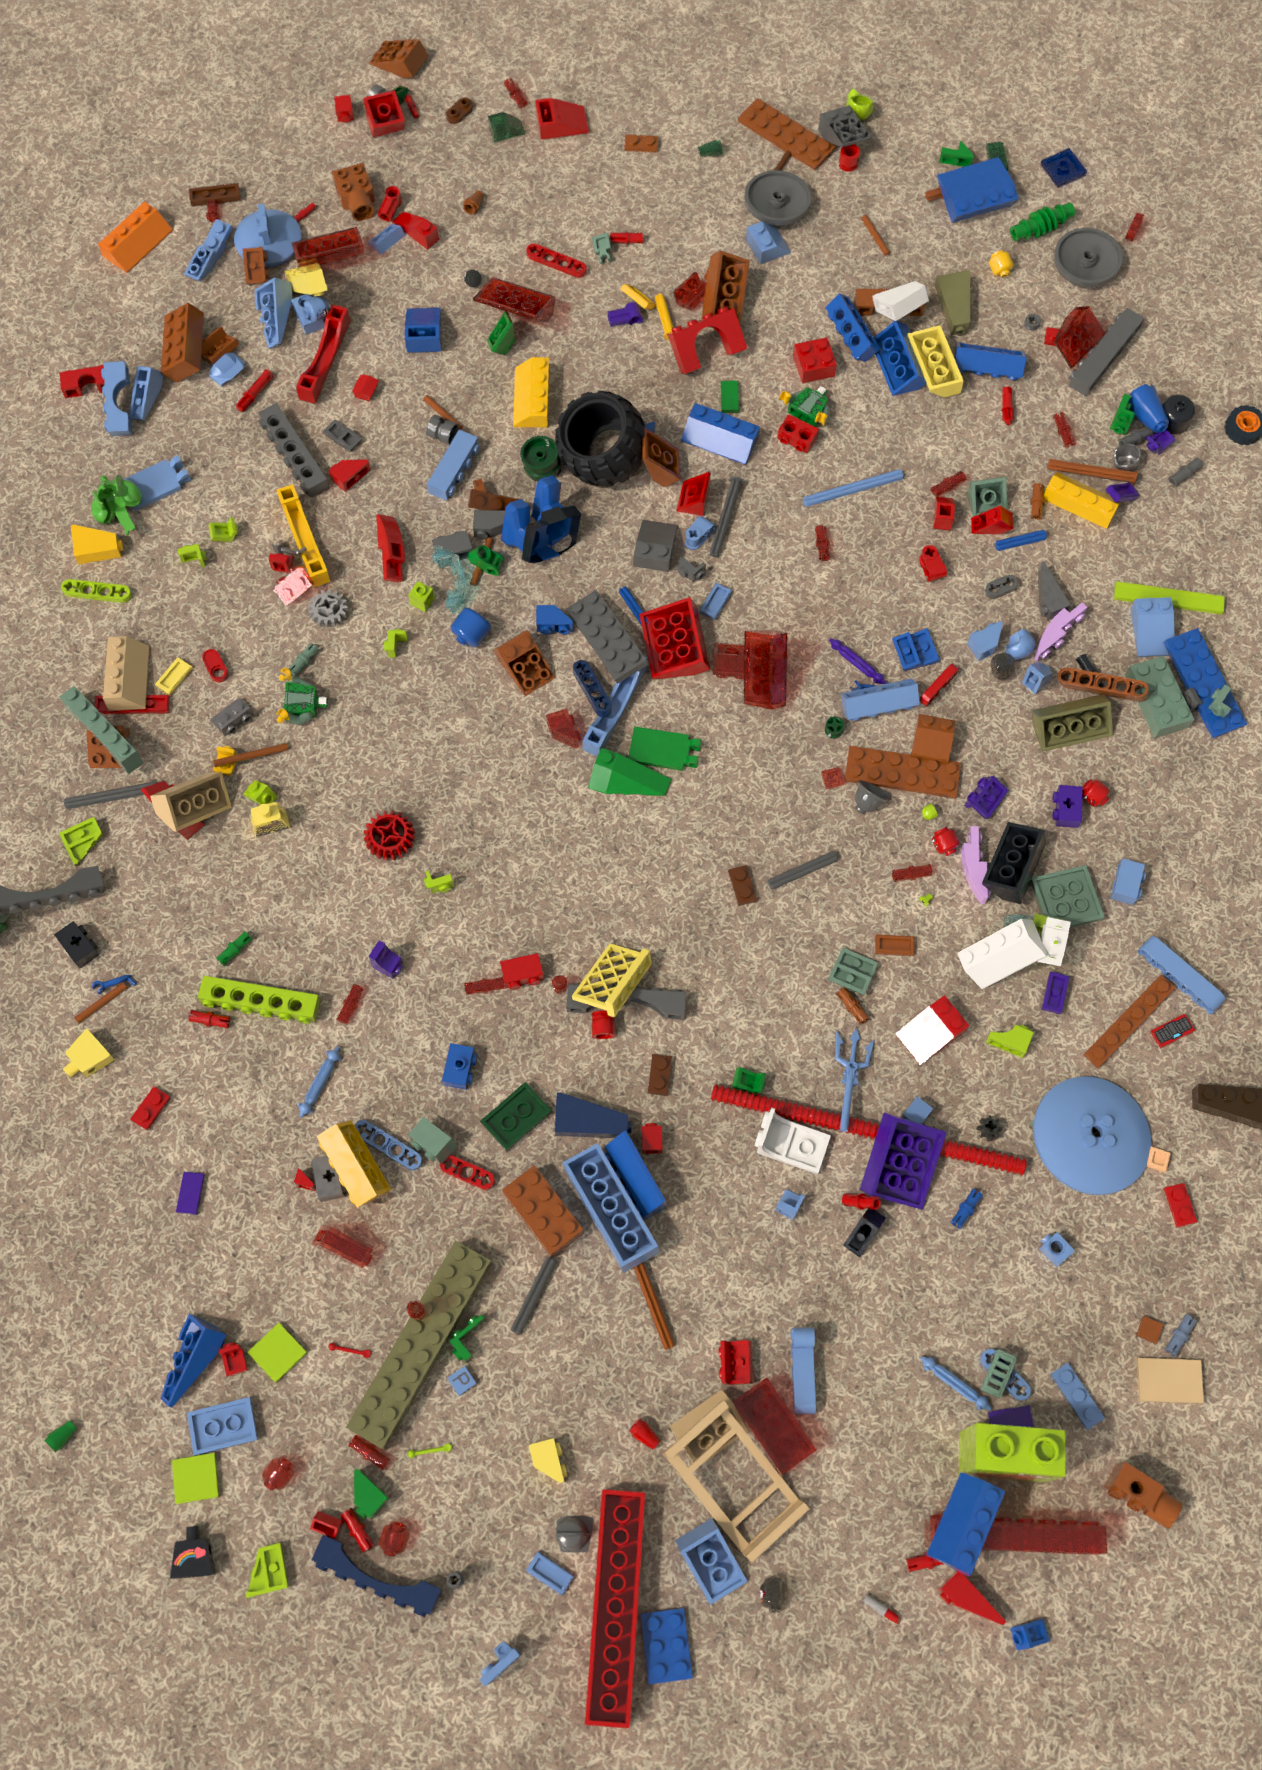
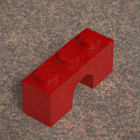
M104 364L59 372L61 391L65 399L83 396L82 389L89 383L96 384L99 392L103 393L102 387L105 386V380L102 378L101 370L104 369Z

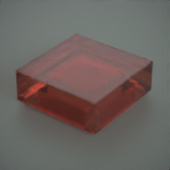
M839 767L821 771L826 790L844 786Z

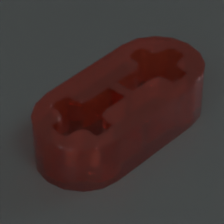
M1136 212L1126 234V240L1134 241L1144 219V214Z

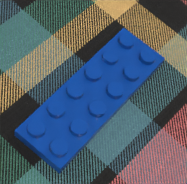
M1196 628L1165 640L1164 645L1186 689L1194 688L1202 702L1197 707V710L1212 738L1214 739L1246 726L1247 722L1231 691H1229L1222 702L1231 708L1224 718L1215 715L1208 708L1213 701L1211 696L1217 688L1221 689L1227 683L1199 629Z

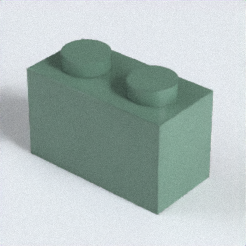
M425 1117L408 1134L412 1140L410 1144L418 1151L421 1149L425 1151L424 1155L432 1162L436 1160L442 1164L457 1147L451 1137Z

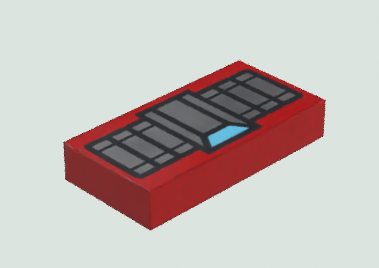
M1183 1014L1151 1030L1150 1033L1161 1049L1193 1033L1195 1029L1186 1014Z

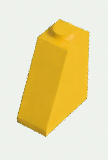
M71 525L74 557L78 564L121 557V551L124 550L122 540H118L116 533Z

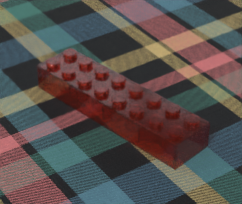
M931 1515L930 1519L924 1520L925 1548H929L942 1515ZM999 1517L993 1521L982 1550L1103 1555L1107 1554L1106 1526H1099L1098 1521H1086L1078 1525L1075 1520L1059 1521L1060 1524H1056V1520L1042 1519L1038 1520V1523H1034V1519L1020 1518L1016 1519V1522H1012V1518Z

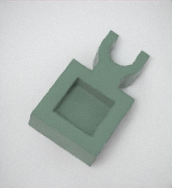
M608 232L592 237L594 251L596 255H599L600 264H603V259L606 257L609 263L612 262L608 254L609 251H612Z

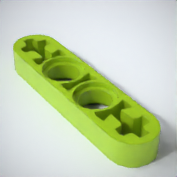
M67 579L61 584L62 592L68 597L126 603L132 597L129 587L125 585ZM70 585H72L73 588H71L70 591H68L67 588H69ZM91 587L92 591L90 593H83L85 588ZM104 589H109L110 593L108 595H101ZM123 591H125L126 594H124L123 597H121L120 594H122Z

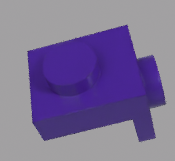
M1167 430L1161 433L1158 432L1152 437L1149 435L1146 437V446L1152 453L1155 451L1158 455L1176 442L1175 438Z

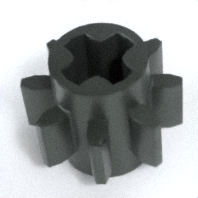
M991 1115L988 1116L986 1121L981 1118L979 1122L982 1125L976 1127V1130L981 1131L979 1138L984 1136L988 1142L992 1137L998 1139L999 1134L997 1132L1003 1129V1127L998 1125L999 1119L994 1120ZM987 1125H990V1128L993 1129L992 1132H989V1128H986Z

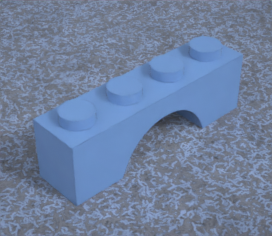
M125 361L104 362V369L101 370L102 378L105 380V386L102 387L103 396L106 398V403L103 404L104 413L107 417V420L104 421L105 430L111 436L132 435V418L128 413L119 410L117 406V396L120 390L130 384L129 366Z

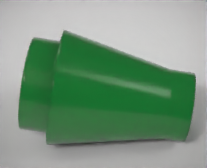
M68 1420L65 1424L47 1434L48 1437L44 1441L56 1453L59 1449L62 1450L77 1428Z

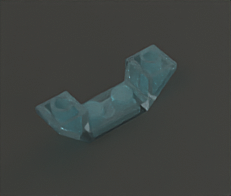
M434 545L435 553H431L434 564L437 563L439 569L450 567L452 576L456 575L457 580H454L456 589L446 591L447 599H444L446 609H450L452 615H454L469 595L459 556L438 545Z

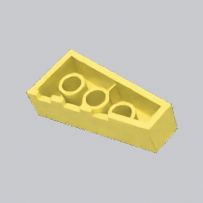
M318 263L285 271L287 281L291 282L292 292L320 296L324 294V291H327L323 272Z

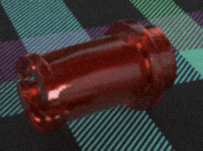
M208 200L206 218L210 222H215L216 219H219V213L217 212L218 203L215 200Z
M557 975L552 979V986L556 993L562 994L561 991L563 993L566 991L567 979L562 975Z

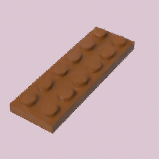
M759 98L738 117L739 123L783 151H790L791 156L813 170H816L835 151L834 145Z
M849 746L844 781L858 783V780H863L877 787L956 799L961 762H942L909 754Z

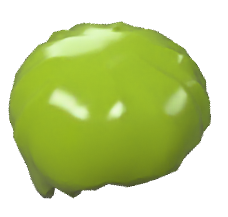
M857 94L848 98L846 106L850 105L861 121L867 119L873 113L874 103L869 97Z

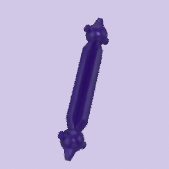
M829 639L831 648L838 650L841 656L866 676L873 678V681L877 684H886L883 674L877 673L875 668L847 646L842 645L840 640Z

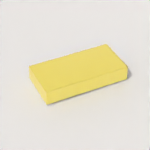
M177 657L155 683V686L171 695L193 667Z

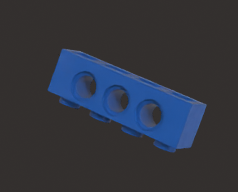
M839 293L825 307L828 317L835 323L837 332L843 336L845 345L851 349L853 358L857 361L866 362L880 349V346L850 298Z

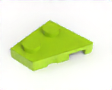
M92 817L59 832V835L74 866H76L99 841L103 833L95 817Z

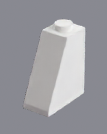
M916 281L872 296L876 311L894 321L899 320L929 301L926 286Z

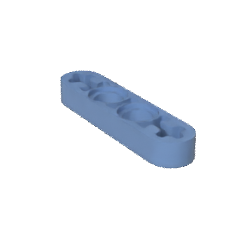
M360 1120L355 1124L359 1133L360 1130L358 1128L367 1125L366 1129L370 1133L376 1130L371 1135L370 1140H368L369 1135L365 1132L360 1134L365 1143L408 1170L415 1171L421 1167L422 1158L418 1152L366 1120ZM378 1135L385 1137L383 1145H376L374 1143V1139ZM394 1146H400L402 1152L400 1155L394 1156L391 1154V1149ZM406 1151H409L407 1153V1156H409L410 1158H414L415 1156L417 1157V1164H412L410 1166V1162L406 1158H404L403 1161H401V1159L405 1156Z

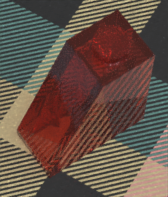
M321 1226L311 1244L358 1268H364L372 1259L371 1252L373 1249L330 1226Z

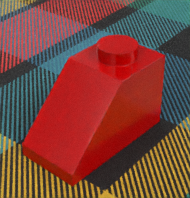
M367 459L341 460L331 467L329 474L331 480L346 492L369 473L371 468Z

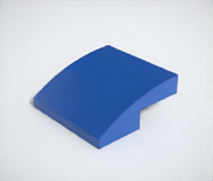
M928 628L913 634L907 632L892 638L904 671L940 662Z

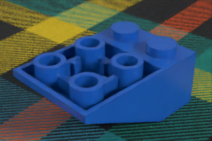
M441 307L408 308L406 310L405 344L407 353L441 351Z

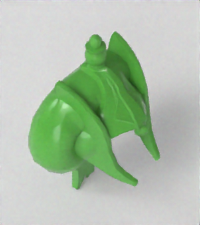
M102 475V483L97 492L92 491L94 495L91 505L92 515L98 523L106 525L114 520L116 514L128 536L129 531H134L136 528L129 517L125 505L128 507L138 506L142 501V492L135 483L123 480L121 475H116L115 480L111 481Z

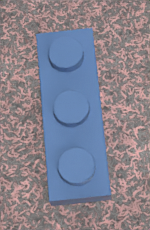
M1066 1363L1050 1374L1086 1430L1105 1419L1069 1363Z

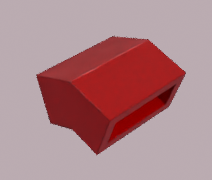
M360 374L352 393L356 398L369 402L379 380L370 375Z
M317 1511L313 1517L310 1529L335 1539L340 1533L344 1521Z

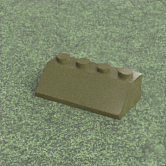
M1103 695L1031 710L1033 728L1042 752L1113 736L1111 701Z

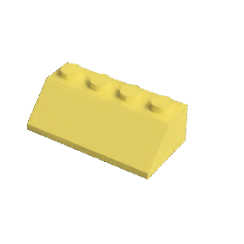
M941 325L909 333L907 335L929 391L944 398L960 394L963 379Z

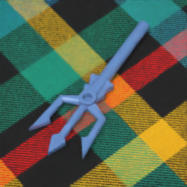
M857 1028L850 1037L852 1041L850 1061L840 1057V1045L843 1044V1041L836 1031L835 1060L845 1067L844 1077L841 1083L845 1084L840 1131L842 1132L848 1131L853 1086L858 1085L857 1070L869 1067L874 1045L873 1040L865 1047L867 1051L865 1062L856 1063V1046L860 1040Z

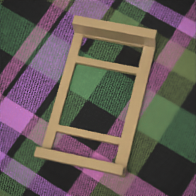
M722 1400L662 1454L742 1555L747 1557L750 1562H753L809 1510V1507L805 1502L797 1498L727 1409L729 1406L726 1402ZM721 1415L730 1426V1429L687 1467L677 1453ZM736 1434L773 1482L730 1521L693 1472ZM779 1488L790 1502V1505L747 1543L736 1529V1526Z

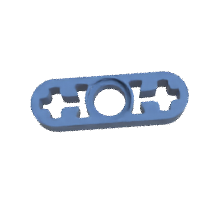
M993 1349L985 1350L980 1356V1362L986 1370H988L990 1363L987 1364L985 1362L987 1360L985 1355H994L995 1350ZM1001 1358L998 1359L999 1362L1008 1365V1363ZM1013 1369L1005 1390L1015 1400L1024 1401L1030 1396L1031 1388ZM992 1374L996 1380L1002 1382L1000 1377ZM1015 1378L1018 1380L1015 1384L1018 1387L1023 1386L1025 1388L1023 1391L1025 1396L1022 1394L1018 1396L1016 1394L1018 1390L1014 1385L1011 1388L1008 1387Z

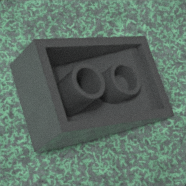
M642 520L633 556V567L669 572L677 525Z

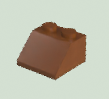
M919 714L914 731L911 756L948 762L956 720Z

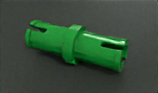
M243 931L235 941L227 944L228 947L216 959L223 966H226L253 939L249 937L248 933Z

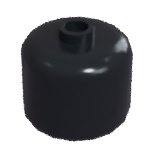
M1176 394L1168 397L1163 403V408L1169 420L1166 430L1170 434L1175 435L1186 431L1195 415L1194 402L1184 395Z

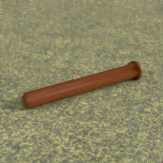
M1049 459L1047 465L1049 470L1132 482V485L1135 484L1137 478V470L1131 472Z
M643 1262L634 1267L663 1347L665 1350L673 1348L675 1343Z

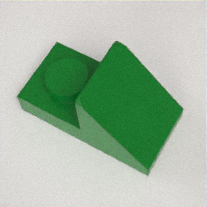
M960 140L958 150L942 147L939 163L966 167L972 165L974 155Z

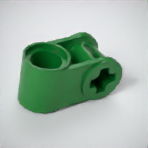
M485 545L473 549L468 554V559L472 565L477 566L487 574L495 576L500 574L499 569L505 559L503 555Z

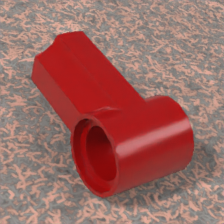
M396 186L386 188V196L378 212V217L387 222L392 221L397 208L402 204L400 190Z

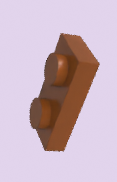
M625 135L624 151L657 153L658 136Z

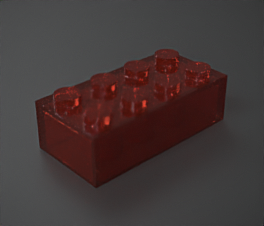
M767 1377L732 1401L747 1429L780 1476L817 1450Z

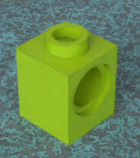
M419 581L416 582L408 594L410 605L424 612L428 610L435 599L433 588Z

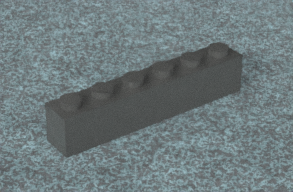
M1128 308L1123 313L1120 312L1114 321L1115 323L1110 324L1107 328L1105 336H1100L1096 343L1097 346L1092 347L1087 354L1088 357L1081 360L1078 370H1073L1069 377L1071 380L1069 387L1087 396L1141 328L1144 317Z

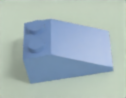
M1172 598L1135 599L1130 611L1137 656H1170L1164 641L1174 637Z
M712 1518L675 1540L710 1605L748 1582Z

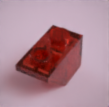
M567 709L546 714V722L551 737L575 749L579 748L578 741H581L579 731L574 730L575 720L573 715H569Z

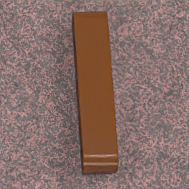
M1064 667L1058 672L1060 684L1068 689L1144 702L1150 697L1147 683L1141 680ZM1065 675H1072L1070 680L1063 681ZM1084 678L1090 679L1087 684H1081ZM1107 681L1108 685L1106 687H1099L1101 682ZM1120 685H1127L1124 691L1117 690ZM1139 688L1146 689V691L1143 694H1136V691Z

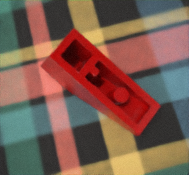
M403 211L392 221L393 224L401 226L407 235L427 250L439 241L438 228L426 218Z
M955 1571L938 1588L941 1592L940 1598L947 1605L951 1603L957 1608L998 1625L1006 1623L964 1574Z

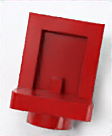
M232 1342L225 1344L224 1348L219 1350L227 1377L248 1371L243 1346Z

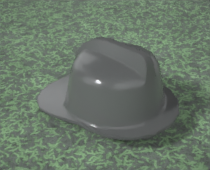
M566 1516L556 1521L555 1536L560 1551L567 1553L588 1552L594 1518L588 1516Z

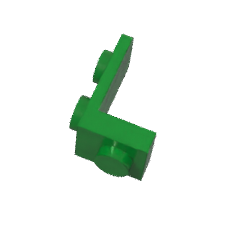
M483 1314L480 1316L475 1315L467 1322L469 1325L462 1330L460 1328L451 1335L452 1339L449 1342L455 1348L452 1352L459 1361L464 1360L467 1363L473 1358L460 1341L486 1320Z

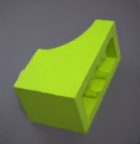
M1014 1025L1012 1030L1008 1032L998 1033L991 1031L985 1043L1023 1058L1034 1032L1024 1025Z

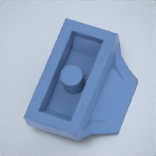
M233 352L226 353L213 364L209 377L223 387L245 368L246 363Z

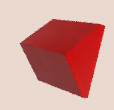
M710 472L683 481L677 512L699 516L704 515L710 489Z

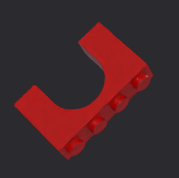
M722 307L718 309L719 313L714 315L712 312L702 316L703 319L699 321L693 319L687 322V326L681 327L679 325L671 329L672 332L667 333L681 374H687L701 368L695 350V339L698 333L706 327H711L719 333L727 355H733L747 349L734 308Z

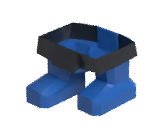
M553 475L541 478L536 484L531 516L536 520L535 522L530 523V506L522 499L510 502L505 509L501 541L508 547H518L522 551V560L528 563H538L560 556L576 544L581 513L575 506L563 507L559 503L561 482ZM567 535L571 536V543L568 548L560 552H556L551 548Z

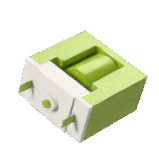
M1035 913L1033 922L1048 955L1037 962L1061 966L1071 922L1058 917Z

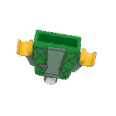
M820 386L816 391L808 387L803 391L793 394L787 391L781 392L778 399L783 400L785 405L789 403L788 414L814 427H817L819 422L824 426L825 422L829 420L830 408L827 405L828 399L825 397L827 391L824 387Z
M288 668L280 670L286 676L280 674L278 676L279 680H288V682H286L284 709H279L276 715H280L277 718L278 723H283L286 720L287 723L302 725L316 717L317 708L328 707V698L318 697L316 687L294 674L291 675V671Z

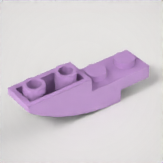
M1083 602L1070 613L1063 608L1051 620L1037 647L1034 658L1036 661L1041 658L1043 660L1051 654L1053 648H1060L1065 642L1066 633L1073 627L1072 624L1075 622L1080 623L1085 618L1087 606Z
M971 826L968 832V843H964L961 848L962 864L966 879L975 897L981 904H985L991 896V891L982 885L988 870L987 862H982V851H979V844L982 843V833H979V826Z

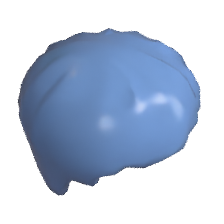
M1025 628L1010 636L1009 644L1005 650L1006 656L1012 660L1027 657L1035 648V639Z

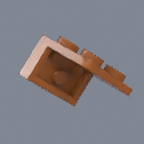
M113 725L124 738L130 736V728H124L123 725ZM90 730L86 731L89 767L122 768Z

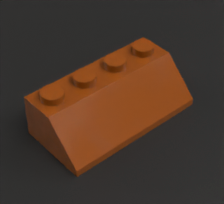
M721 250L710 256L702 316L711 312L714 315L719 313L718 309L728 306V308L735 309L739 324L741 325L750 260Z

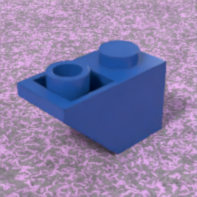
M536 605L537 632L544 635L551 632H559L560 634L573 632V621L555 605Z

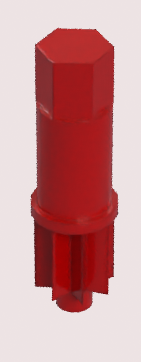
M1009 386L1002 389V419L1006 425H1010L1014 420L1012 388Z

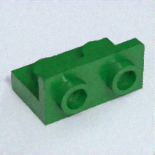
M1125 393L1110 429L1117 434L1126 435L1135 413L1129 411L1131 403H1128L1131 395Z

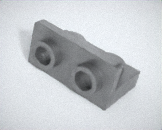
M239 697L210 720L225 737L228 734H233L242 723H248L254 713L249 705L247 706Z

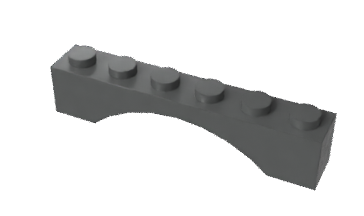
M93 866L79 869L66 882L44 891L22 892L0 885V916L8 913L17 914L27 909L37 910L47 905L56 906L66 901L76 902L86 897H98L103 893L104 889L99 867Z
M581 983L568 984L567 1012L588 1013L596 1008L595 1006L572 999L573 993ZM604 986L593 989L594 993L605 990ZM636 986L627 999L629 1002L639 1003L653 1009L664 1019L684 1020L686 992H682V990L671 989L670 991H662L661 988L644 990L642 987ZM590 990L581 993L582 996L592 994ZM608 996L597 998V1000L605 1002Z

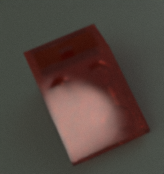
M1089 306L1075 307L1064 319L1054 343L1069 368L1072 369L1106 333Z

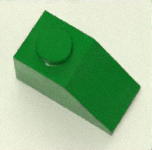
M356 1468L354 1471V1504L358 1507L356 1511L364 1519L367 1516L373 1519L390 1498L361 1470Z

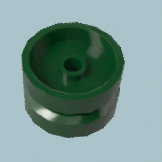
M539 435L530 438L521 447L520 456L525 473L534 481L538 482L541 478L551 475L557 477L561 471L562 461L557 451L556 442L553 439Z

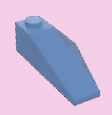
M275 277L255 289L256 309L261 310L263 315L259 319L261 323L265 322L264 335L269 349L282 343L293 295L291 282Z

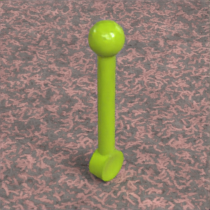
M447 1443L443 1447L419 1451L409 1450L407 1455L409 1458H414L415 1455L439 1451L450 1452L452 1446Z

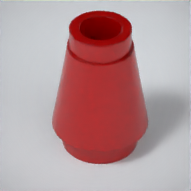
M639 1418L629 1429V1432L632 1434L631 1437L652 1450L661 1441L646 1420L643 1421Z

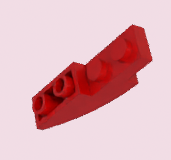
M377 514L378 549H382L383 578L385 581L402 582V563L405 562V551L399 526L394 517Z

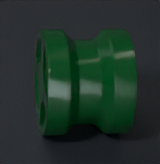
M836 716L830 717L826 721L825 734L833 739L839 738L844 729L843 720Z

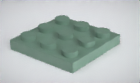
M1086 865L1031 879L1030 882L1041 914L1070 921V928L1101 921L1105 918Z

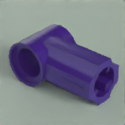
M637 302L628 303L621 309L607 311L610 327L629 323V325L634 323L640 324L643 321Z

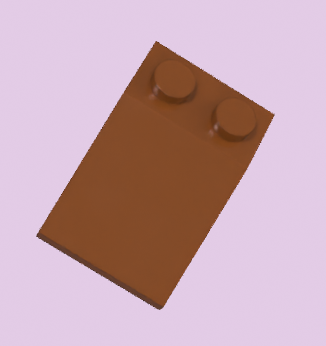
M645 428L644 437L642 438L643 461L652 480L662 487H667L681 480L679 449Z

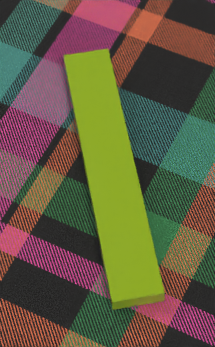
M1115 582L1113 600L1134 602L1135 599L1171 597L1173 608L1220 615L1224 612L1225 596Z

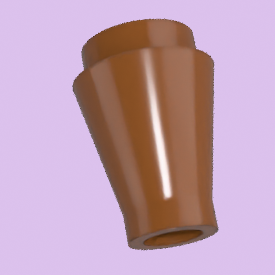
M477 190L464 200V211L470 215L477 213L484 194Z

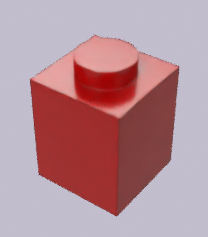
M350 95L334 96L337 121L343 123L354 121Z
M647 1123L645 1126H641L642 1154H662V1126H657V1123Z

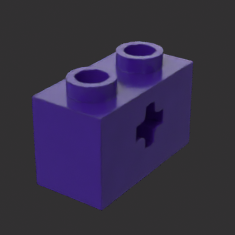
M1059 785L1058 789L1053 792L1052 801L1056 803V809H1053L1052 819L1056 820V826L1079 828L1082 823V787Z

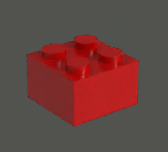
M828 337L794 344L793 358L802 384L835 377L837 364Z

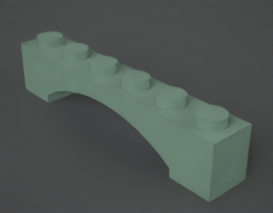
M75 686L59 696L68 711L92 732L128 774L143 764L137 751Z

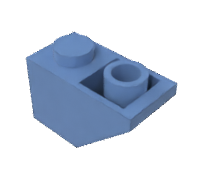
M1002 621L991 623L981 631L976 630L970 635L967 644L978 661L995 653L1003 626Z

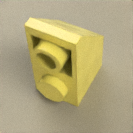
M554 1438L529 1445L534 1467L560 1484L565 1483L564 1477L568 1476L565 1464L560 1465L558 1457L562 1455L560 1443H555Z

